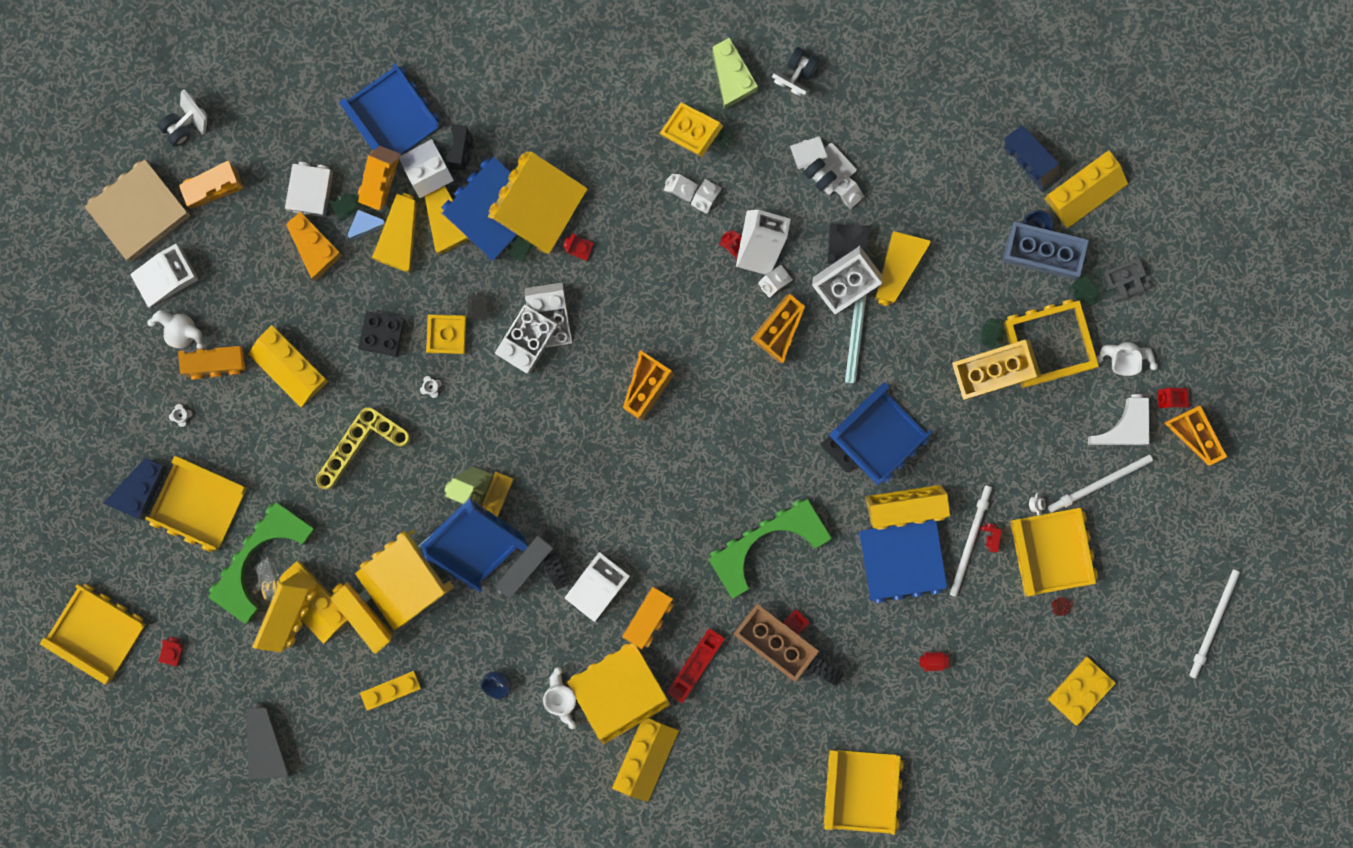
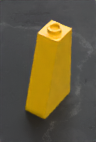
M445 185L425 195L434 246L438 255L470 240L444 215L440 214L443 211L441 208L448 199L452 201Z
M403 193L402 195L396 194L372 258L375 261L410 273L417 203L413 200V196Z
M895 231L892 232L881 273L882 284L878 286L874 299L878 300V304L884 306L894 304L928 248L929 240Z
M348 582L343 585L339 583L332 590L331 600L369 648L376 654L390 642L393 632Z

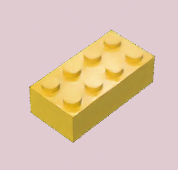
M1022 340L952 363L963 400L1041 377L1030 340Z

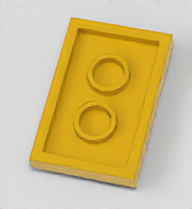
M680 103L660 134L677 145L703 157L723 125L709 116Z
M1085 657L1047 700L1077 726L1116 683L1088 657Z

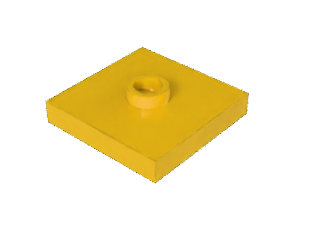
M428 314L426 353L465 354L467 316Z

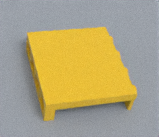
M526 151L518 159L519 164L517 168L509 174L507 185L503 186L499 191L498 196L500 197L497 202L493 203L489 208L488 218L497 221L530 242L541 252L549 254L588 188L533 152Z
M174 456L171 462L173 463L172 469L150 516H146L145 519L150 521L149 525L160 529L162 526L168 529V534L175 537L178 534L184 536V541L195 545L197 542L201 544L202 549L212 553L213 550L219 551L248 488L185 459Z
M1081 508L1010 521L1026 597L1096 584L1098 574L1096 568H1093L1092 565L1094 554L1092 549H1089L1090 534L1088 530H1085L1086 515Z
M415 529L409 533L406 530L396 536L398 539L396 542L392 540L386 544L383 552L382 550L376 552L371 556L373 560H367L360 565L361 569L355 573L394 631L408 623L454 588L450 581L445 584L441 582L411 538L416 532Z
M86 583L83 585L76 584L77 590L48 637L43 638L40 645L103 684H110L146 626V623L142 622L143 618L138 614L133 613L131 615L126 612L127 608L119 603L116 605L111 603V598L103 593L98 595L93 592L94 588Z
M632 643L623 645L618 652L608 654L603 661L590 665L587 668L588 670L573 675L571 680L567 682L603 745L671 705L638 647Z
M829 749L824 829L880 832L895 835V830L899 829V818H896V811H900L901 803L897 797L898 791L902 789V779H899V771H903V760H900V756Z

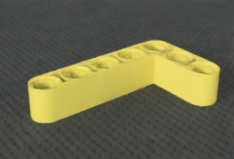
M364 408L317 475V485L326 490L333 488L372 430L399 447H405L409 444V433L374 409ZM368 412L374 414V418L370 422L365 421V414ZM388 422L390 425L389 430L382 432L380 429L381 425ZM362 428V436L356 438L354 436L355 429ZM399 433H404L406 436L405 441L402 443H398L396 440ZM346 444H351L352 451L345 454L343 447ZM339 459L341 467L338 470H334L332 464L335 460ZM328 475L330 477V484L324 486L322 478Z

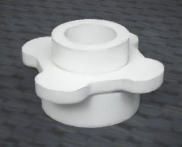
M426 376L423 379L424 383L420 388V392L436 398L442 383L440 380H433L431 377Z
M177 404L172 414L169 415V419L177 422L180 427H184L188 418L192 417L191 410L184 409L183 405Z
M1036 493V497L1030 498L1029 507L1031 512H1037V515L1041 516L1046 503L1041 498L1040 493Z

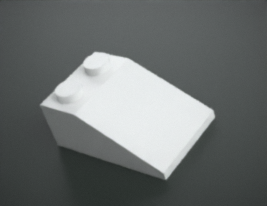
M432 139L400 156V162L419 198L454 181Z

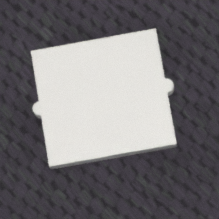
M820 136L810 140H803V142L790 146L798 169L809 166L818 158H821L823 161L828 160Z

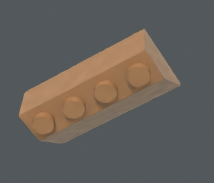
M759 604L754 606L734 632L737 638L794 682L797 681L819 652Z

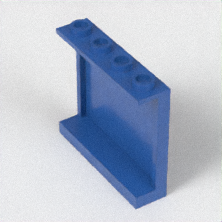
M394 63L392 64L394 68L350 99L346 100L344 98L339 103L372 150L382 146L402 155L440 128L438 124L440 119L435 112L430 113L427 109L430 105L423 96L420 98L416 92L419 90L413 81L410 83L405 78L407 73L403 67L400 66L398 68Z
M487 157L480 164L482 169L478 173L474 171L468 177L467 181L469 183L465 187L461 185L455 191L456 197L452 201L448 199L441 207L443 211L440 214L444 215L492 261L517 234L497 221L488 218L489 208L493 203L497 202L500 197L498 196L499 191L503 186L507 185L511 172L495 157L491 159Z
M885 382L829 434L877 485L882 481L885 483L894 476L891 472L894 469L900 470L906 464L904 459L906 457L911 459L918 452L916 448L919 445L923 447L930 440L928 436L933 432L929 430L926 433L886 392L889 386Z
M469 498L421 546L426 560L429 562L433 561L443 571L447 570L455 579L465 582L470 589L474 588L481 592L480 583L516 548L524 551L528 544L522 533Z
M927 520L921 524L907 523V525L901 527L888 526V528L882 530L869 529L858 531L869 600H874V603L885 602L887 597L899 600L905 599L904 595L906 594L918 597L924 596L923 592L925 591L937 594L943 593L942 589L947 588L935 520Z

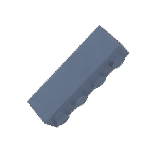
M1013 222L1002 262L1077 280L1081 275L1089 240Z

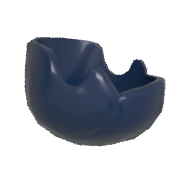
M1034 210L1025 216L1022 224L1034 227L1038 224V228L1051 230L1053 228V219L1046 211Z
M499 671L489 672L480 684L481 689L486 695L497 700L507 696L512 689L510 679Z

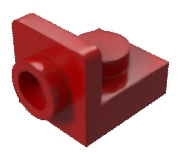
M730 230L721 237L719 245L737 259L742 237L737 232Z
M572 233L570 237L567 236L563 247H565V253L587 262L594 243L577 237L576 234Z
M1188 388L1159 389L1157 397L1158 408H1189Z
M985 523V527L981 526L979 530L991 532L990 536L987 535L985 547H988V552L997 553L1001 529H996L997 525Z
M796 609L783 622V624L798 635L810 623Z
M168 637V640L162 639L161 644L163 646L158 662L178 667L184 647L183 643H179L180 639Z

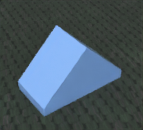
M358 210L348 237L351 241L384 228L385 222L380 218Z

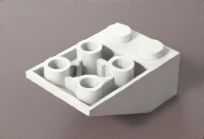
M762 210L747 211L736 267L764 275L770 273L787 239L791 219Z
M177 244L158 253L130 274L149 308L199 280L183 249Z
M563 282L525 288L526 305L557 324L546 347L572 344Z
M524 304L495 354L529 374L541 357L557 324Z
M599 552L565 596V599L595 622L630 576Z

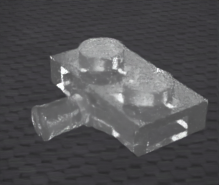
M267 557L255 566L259 581L251 587V591L256 594L262 590L264 600L270 601L276 593L280 579L274 559Z

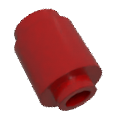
M923 652V656L919 658L920 668H923L924 672L948 669V654H943V652Z

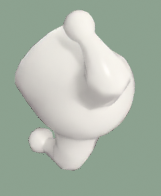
M159 310L147 321L150 327H153L156 322H160L164 326V340L171 347H188L194 339L197 342V349L205 348L202 332L195 327L193 320L185 314L171 315L163 310Z
M1124 342L1119 345H1104L1099 355L1096 356L1098 363L1103 361L1104 356L1112 357V370L1123 376H1132L1140 373L1144 359L1150 363L1151 370H1157L1158 368L1151 348H1139V346L1131 342Z
M556 667L550 676V688L544 694L543 704L549 713L559 716L562 722L569 725L570 729H575L577 723L573 721L571 711L576 703L575 695L572 690L563 685L562 669Z

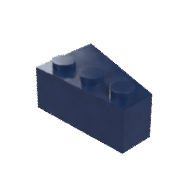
M1023 125L1004 138L1005 151L1010 156L1013 155L1018 165L1025 170L1042 193L1060 180L1059 163Z
M145 458L103 504L143 520L167 467Z

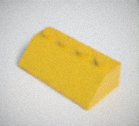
M1108 150L1049 193L1044 199L1065 227L1069 228L1128 185L1121 165Z
M272 325L257 339L248 353L301 408L328 382L289 340Z
M941 484L865 496L871 525L878 530L886 529L891 525L901 527L910 522L921 524L929 519L940 521L950 516L948 496Z
M296 561L281 575L272 589L276 592L279 583L297 572L318 583L315 588L316 595L309 602V611L302 618V621L325 644L348 620L331 600L330 597L332 595L301 561Z
M300 572L279 583L253 648L274 652H282L287 648H291L296 641V638H294L295 634L302 627V618L309 611L308 604L316 595L315 588L318 583Z
M652 718L642 721L612 789L648 802L679 730Z

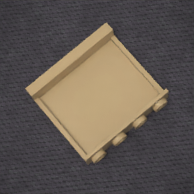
M146 160L134 164L131 171L121 174L117 182L113 185H107L99 196L90 198L87 202L88 204L84 206L123 257L130 263L191 216Z

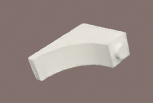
M1142 394L1131 395V398L1126 399L1125 410L1119 422L1102 435L1089 436L1088 445H1148L1149 398H1143Z

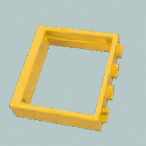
M1066 300L1062 302L1063 305L1056 307L1055 304L1044 307L1043 311L1037 312V309L1025 312L1026 315L1021 317L1015 314L1007 317L1008 320L1003 323L1009 345L1018 342L1013 325L1071 309L1075 311L1089 362L1045 373L1039 378L1022 382V389L1099 367L1080 301Z

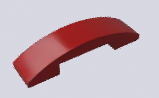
M708 628L666 693L683 704L725 638Z

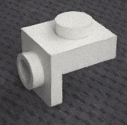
M671 174L666 180L664 191L673 193L681 199L690 202L698 185L680 174Z
M844 175L832 186V189L840 195L845 205L850 209L864 197L856 182L847 175Z
M705 179L695 193L691 205L704 213H708L711 205L720 193L721 187Z
M780 265L765 275L758 284L768 297H771L793 279Z

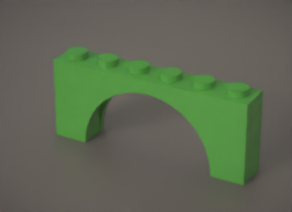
M801 498L792 503V509L787 511L784 508L775 514L777 518L772 521L769 518L759 524V529L754 531L751 528L743 533L744 538L737 541L735 538L726 544L727 548L723 551L718 548L710 553L711 558L708 560L732 599L749 589L744 578V559L750 546L762 535L773 531H790L802 536L814 549L831 539L808 499L803 501Z
M278 502L271 504L265 512L267 515L263 520L260 519L257 522L253 535H249L244 540L243 545L245 546L243 549L234 554L232 557L233 563L222 571L220 581L218 583L215 582L209 590L210 595L208 598L245 624H249L260 609L250 598L245 586V568L251 554L263 543L276 538H289L305 545L316 530V528Z

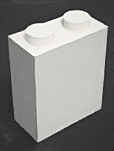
M299 162L298 165L292 164L285 209L288 212H301L302 214L326 217L333 172L328 169V166L317 165V167H310V164L305 162Z

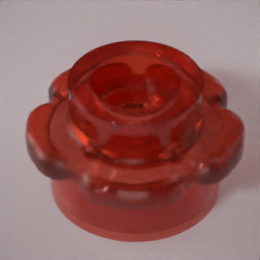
M1063 597L1053 600L1051 604L1052 612L1057 616L1067 615L1070 609L1069 601H1066Z

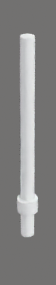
M1148 455L1071 495L1066 494L1059 501L1049 505L1048 509L1052 513L1062 507L1066 508L1072 505V502L1153 462L1151 455Z
M985 485L981 500L978 499L976 506L978 509L949 594L951 596L957 597L984 512L989 506L988 500L992 491L990 486Z
M1233 570L1199 653L1194 657V665L1189 675L1192 678L1197 679L1201 666L1207 660L1206 654L1240 575V572L1237 570Z

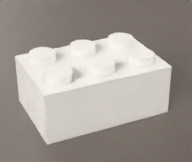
M859 246L814 276L812 286L832 312L837 314L882 284V274Z

